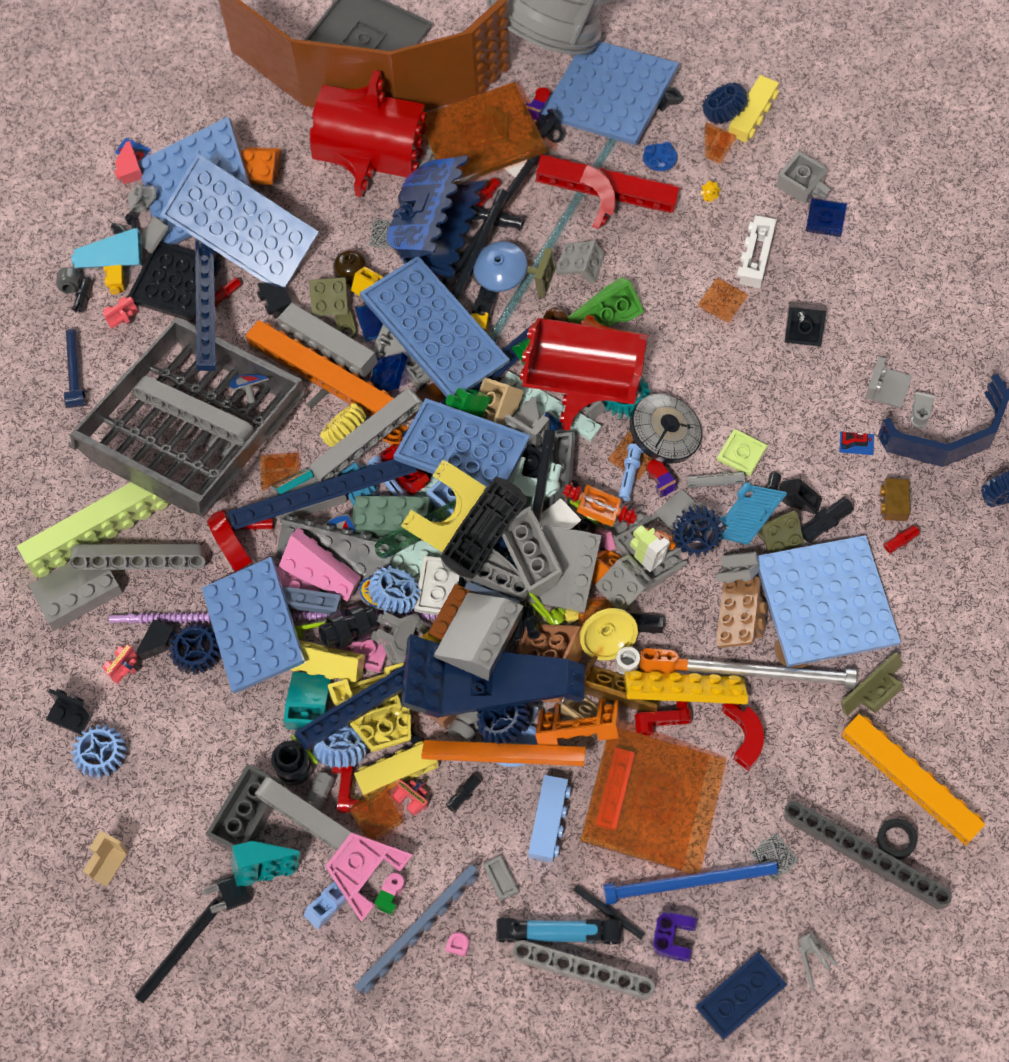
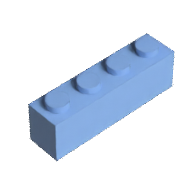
M544 775L528 857L531 859L553 863L554 857L558 858L560 845H556L557 838H562L564 826L560 825L561 818H566L568 806H565L564 803L565 798L569 799L571 793L568 779Z

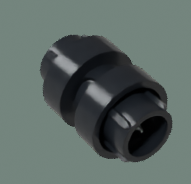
M358 604L347 608L345 616H342L339 612L326 617V623L318 627L321 640L327 648L335 645L340 650L350 646L352 638H355L358 642L370 638L371 630L378 628L377 616L370 606L362 608Z
M292 740L284 741L273 750L271 763L280 781L286 785L296 786L304 783L309 778L312 772V763L307 750L301 743Z

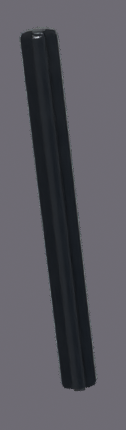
M216 898L212 900L138 990L134 997L140 1003H144L217 915L218 912L212 913L210 907L222 903Z

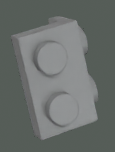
M748 552L723 555L721 557L723 568L715 574L717 582L725 581V583H732L736 580H742L743 582L752 580L760 571L757 553Z

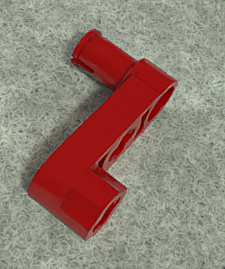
M676 701L677 710L641 712L635 714L636 736L653 735V726L692 723L691 709H689L688 702Z
M349 765L348 768L340 767V769L333 767L332 773L341 774L337 812L350 813L355 811L368 813L369 800L352 799L351 797L354 766Z

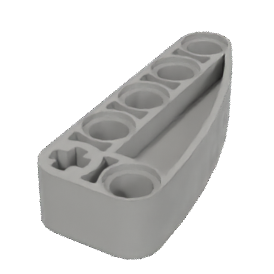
M494 549L491 550L473 579L464 577L470 581L480 583L488 589L498 590L504 596H514L519 602L526 600L529 595L519 571ZM441 559L443 568L452 573H455L454 571L449 569ZM482 572L489 573L487 576L480 575ZM499 580H506V583L499 584L497 582ZM519 587L524 589L522 592L515 591Z

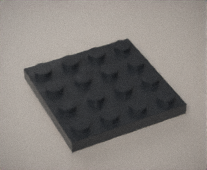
M159 242L153 253H149L127 298L131 297L135 305L194 323L196 319L195 252ZM214 258V280L222 266V261Z

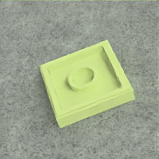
M734 429L719 453L717 461L739 472H744L745 475L750 477L768 445Z

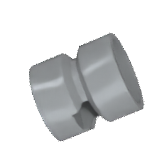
M470 712L456 715L457 720H453L448 728V732L457 739L459 735H462V742H471L475 736L474 730L479 728L476 723L479 720L477 717L479 713Z

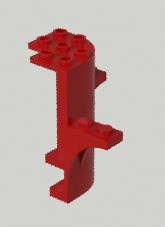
M376 70L373 71L369 84L362 88L344 89L322 85L312 114V119H314L313 127H310L312 159L334 163L347 169L355 179L354 192L357 197H362L364 191H367L368 180L372 178L374 171L405 178L419 167V159H422L424 155V149H422L423 135L428 130V124H426L427 112H425L424 104L385 97V92H383L384 80L381 77V71Z
M590 315L581 320V324L537 318L535 323H532L527 335V339H530L529 346L526 347V351L523 352L522 362H525L524 368L521 369L520 380H523L522 387L565 393L562 405H565V412H561L560 423H563L562 430L570 431L576 414L593 402L615 401L635 405L643 373L648 341L647 334L609 328L596 322L594 316Z

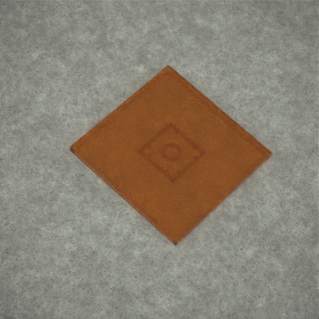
M515 82L427 113L426 124H428V130L424 135L435 160L467 155L469 158L465 165L458 167L462 171L463 176L452 184L458 185L548 152Z
M619 728V738L605 741L579 842L681 872L699 874L727 759Z

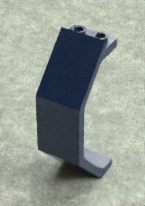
M998 374L991 376L992 382L988 383V391L984 392L995 411V417L991 426L952 443L945 444L901 433L895 428L890 417L882 421L877 437L886 452L940 467L947 466L990 448L1009 401V388L1007 389L1005 381Z

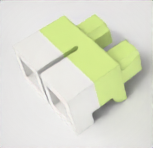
M641 525L633 532L635 538L630 542V546L635 550L634 557L651 572L664 562L670 542L665 537L659 540L654 535V528L648 531Z

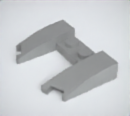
M640 506L635 510V513L638 515L634 524L630 523L627 526L626 521L623 520L619 523L617 519L612 527L606 525L603 528L612 532L616 549L623 557L629 555L654 581V584L645 590L648 592L685 567L687 561L681 562L680 553L683 552L681 548H676L666 554L664 562L649 572L634 557L635 550L630 546V542L634 538L633 532L641 525L643 527L648 526L659 517L656 513L652 517L641 513L643 506Z

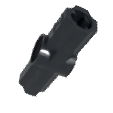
M843 497L829 508L825 507L820 510L813 520L801 527L803 539L811 543L823 533H828L829 529L833 526L836 527L842 519L854 511V507L849 499Z

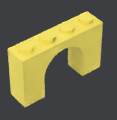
M445 460L441 461L433 477L450 487L455 494L456 506L451 516L444 521L432 522L415 511L410 510L401 527L443 552L466 515L486 488V486Z

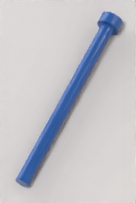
M769 862L614 887V883L603 884L606 905L617 904V899L774 875L778 874L776 862Z

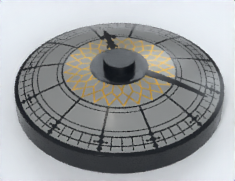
M667 394L646 396L638 402L631 413L629 421L631 435L637 446L654 460L668 464L681 463L689 459L701 444L702 429L696 414L686 403L674 396Z

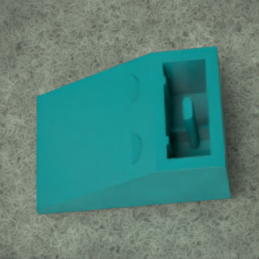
M292 672L283 720L286 729L298 730L328 712L330 692L327 686L331 684V679H327L325 675L320 674L309 675L303 672Z
M255 841L232 846L231 867L237 886H250L257 881H270L278 876L294 874L298 870L299 850Z

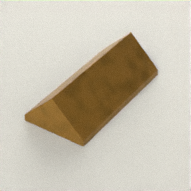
M590 664L585 672V694L597 698H605L606 701L612 703L618 700L619 705L641 712L658 711L661 700L627 699L624 675Z

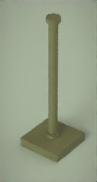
M545 248L538 268L527 266L526 272L535 275L534 279L538 296L543 298L546 297L556 270L553 249ZM455 250L459 255L462 254V251Z

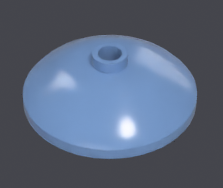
M502 241L484 247L476 260L473 270L476 280L482 287L494 292H504L513 289L521 283L526 275L528 264L521 248L513 243Z

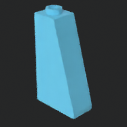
M134 228L74 249V254L71 256L72 265H75L77 269L103 268V266L122 265V267L142 266L141 230Z

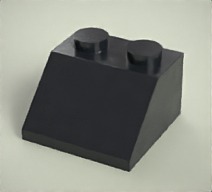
M789 302L784 343L821 347L826 305Z

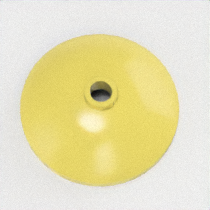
M617 608L604 609L593 614L583 624L579 637L580 644L584 652L591 658L604 661L616 658L621 648L634 645L638 635V628L634 618L628 612Z

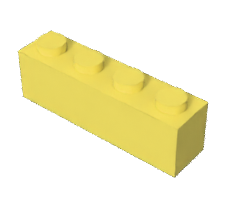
M762 75L759 76L748 94V106L744 108V112H741L730 123L729 136L745 143L748 142L749 138H754L757 131L755 128L757 125L761 126L764 120L763 115L765 112L769 113L772 107V100L776 101L779 96L778 82Z
M299 640L306 663L290 670L307 671L309 675H325L327 679H347L348 683H355L363 677L364 654L332 647L327 648L323 645Z
M421 741L414 744L411 749H403L396 752L393 757L388 759L381 758L370 767L363 766L359 768L354 775L366 800L395 787L399 779L405 783L438 768V761L422 759L421 753L424 742Z

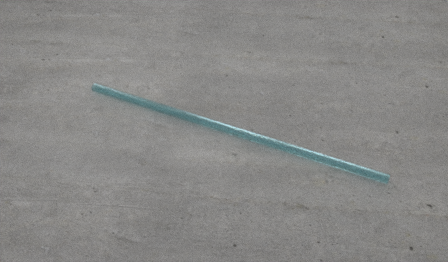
M609 138L592 166L596 168L602 167L618 140ZM575 193L532 263V267L538 268L545 248H553L585 193ZM526 273L488 336L494 342L534 279V274Z

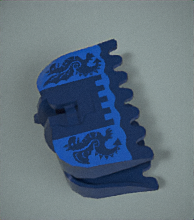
M467 155L424 163L404 181L398 195L400 207L399 209H394L393 220L387 231L389 245L400 256L404 264L419 256L436 276H454L455 270L453 267H450V264L460 259V255L455 250L464 246L465 240L460 236L470 230V225L465 223V221L474 217L475 211L470 207L480 201L479 195L475 193L482 190L486 185L484 180L454 182L463 176L462 171L458 167L468 162L469 158Z

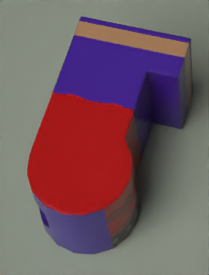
M540 87L535 91V97L531 104L526 102L523 107L525 117L537 120L541 116L550 99L549 89Z
M651 460L647 465V475L658 485L656 486V493L662 498L675 491L677 483L662 462Z

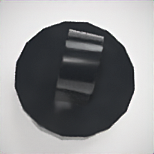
M548 109V114L546 116L542 114L531 128L533 133H529V136L535 141L545 137L553 143H558L563 139L564 134L562 129L555 124L558 114L553 109ZM553 130L559 132V137L555 140L551 138Z

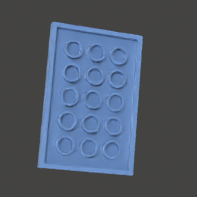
M425 398L396 450L394 460L432 474L435 473L441 461L445 460L487 488L495 477L510 480L530 441V435Z
M269 557L202 587L225 671L233 693H238L306 663L273 558Z

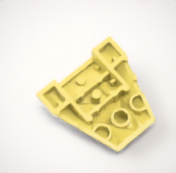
M404 663L386 667L383 675L353 684H348L347 679L328 684L327 687L335 707L404 666ZM402 692L350 723L372 752L411 741L410 709L401 706Z

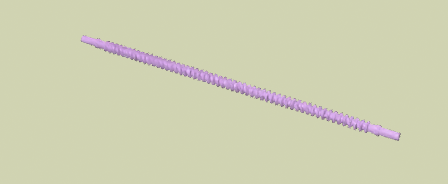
M294 610L290 613L293 622L295 620H298V622L301 620L303 622H306V620H309V622H312V620L323 622L329 616V614L310 611L308 613L306 611L301 613L300 610L297 613ZM338 610V612L341 613L342 616H345V610H343V612H340V610ZM376 610L375 614L377 618L379 614L384 615V610H382L381 612L379 610ZM410 610L407 614L402 613L400 616L395 612L393 616L402 618L416 612ZM147 612L146 615L140 613V615L128 613V615H109V623L128 622L129 624L140 622V624L146 622V624H149L153 619L165 624L166 622L169 624L172 622L174 624H177V622L188 624L189 621L191 624L194 621L197 624L200 621L203 624L205 621L211 623L209 612L207 614L205 612H202V614L199 612L196 614L194 612H191V614H188V612H185V614L182 612L179 614L177 612H174V614L163 612L161 615L158 612L155 615L152 612L149 615ZM416 613L422 621H424V618H427L429 621L430 618L435 620L437 615Z

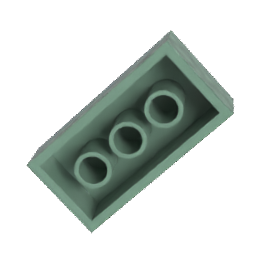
M355 496L352 521L357 534L361 532L370 533L374 538L386 537L391 539L390 541L425 542L401 527L410 510L415 511L429 521H433L434 506L430 497Z

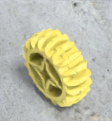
M354 403L340 411L321 431L320 437L323 439V442L331 448L364 423L366 419L364 410Z

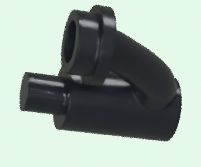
M133 212L127 213L125 220L128 225H131V229H138L136 221L138 215ZM114 222L111 225L114 235L128 231L121 224L118 225Z

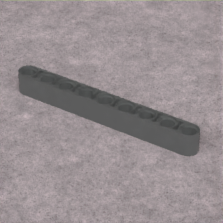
M791 801L786 805L783 817L789 824L938 910L946 908L951 902L952 893L943 885L803 804ZM788 810H796L798 812V816H791L788 813ZM813 820L815 821L816 826L810 827L807 825L806 821ZM824 831H832L835 837H827ZM843 841H850L853 848H846L843 845ZM866 851L870 853L871 859L862 857L861 852ZM880 862H886L890 869H882ZM898 873H905L908 876V880H901ZM917 884H924L927 888V891H920L917 887ZM936 895H943L945 897L946 902H939L936 898Z

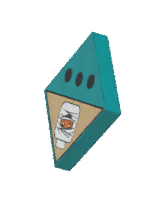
M304 468L272 485V488L276 493L283 494L313 478L311 470Z

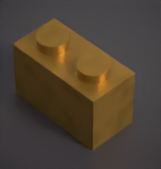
M886 478L884 485L880 486V497H883V503L881 502L880 514H884V520L907 521L910 515L909 479Z

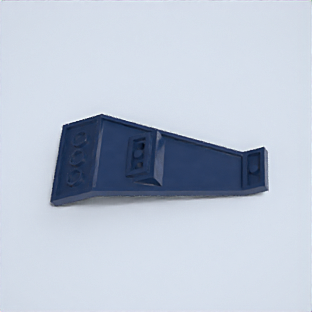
M412 634L407 638L402 707L440 718L560 697L579 703L584 700V664L569 659L503 652L488 681L435 658L434 654L439 643Z

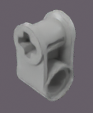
M141 184L134 186L131 193L127 196L131 212H146L147 208L156 198V188L154 186L145 187Z
M410 354L404 357V371L418 390L422 389V386L429 381L433 382ZM410 363L416 364L415 366H408Z
M915 391L911 423L916 428H924L931 415L934 395Z

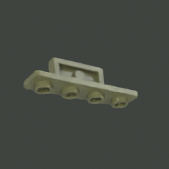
M895 652L891 657L887 658L855 690L844 697L841 701V706L845 715L848 716L860 704L877 713L903 689L902 683L892 677L902 667V661L898 653Z

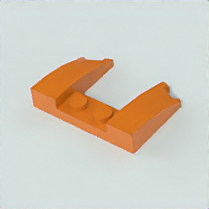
M599 698L597 717L561 721L560 704L554 705L555 712L548 711L544 713L543 709L539 711L535 733L538 745L558 746L559 738L570 739L573 736L581 735L591 736L597 734L598 741L619 738L618 700H615L614 706H612V704H606L605 698Z

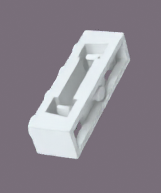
M755 215L754 222H750L748 232L751 235L746 237L744 245L747 251H743L741 257L743 267L739 266L737 277L740 278L739 284L761 288L776 219ZM757 234V241L763 242L759 264L751 263Z

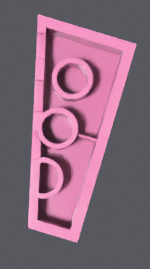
M298 527L290 536L278 568L331 594L341 595V599L348 602L355 593L361 576L342 561L339 562L335 559L331 552L321 548L316 540L310 539Z

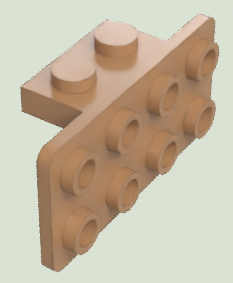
M758 576L746 582L736 580L732 583H723L716 645L719 648L750 645L754 643L755 639L763 638V633L766 629L765 614L768 612V605L760 596L761 579Z

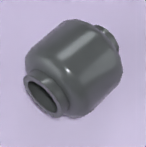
M71 267L61 268L56 276V287L58 290L65 294L76 292L80 287L79 272Z

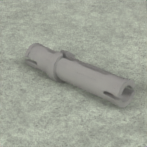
M722 472V474L687 476V488L722 485L728 487V485L745 483L744 472Z

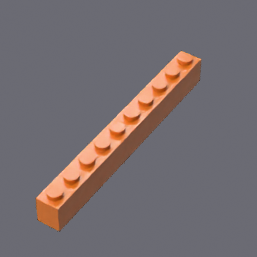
M258 320L245 335L250 346L350 405L357 404L370 417L394 399L385 390L380 391L371 382H365L357 374L349 373L342 365H336L328 357L318 355L314 349L306 348L300 341L289 338L281 330H275L267 322L263 323Z

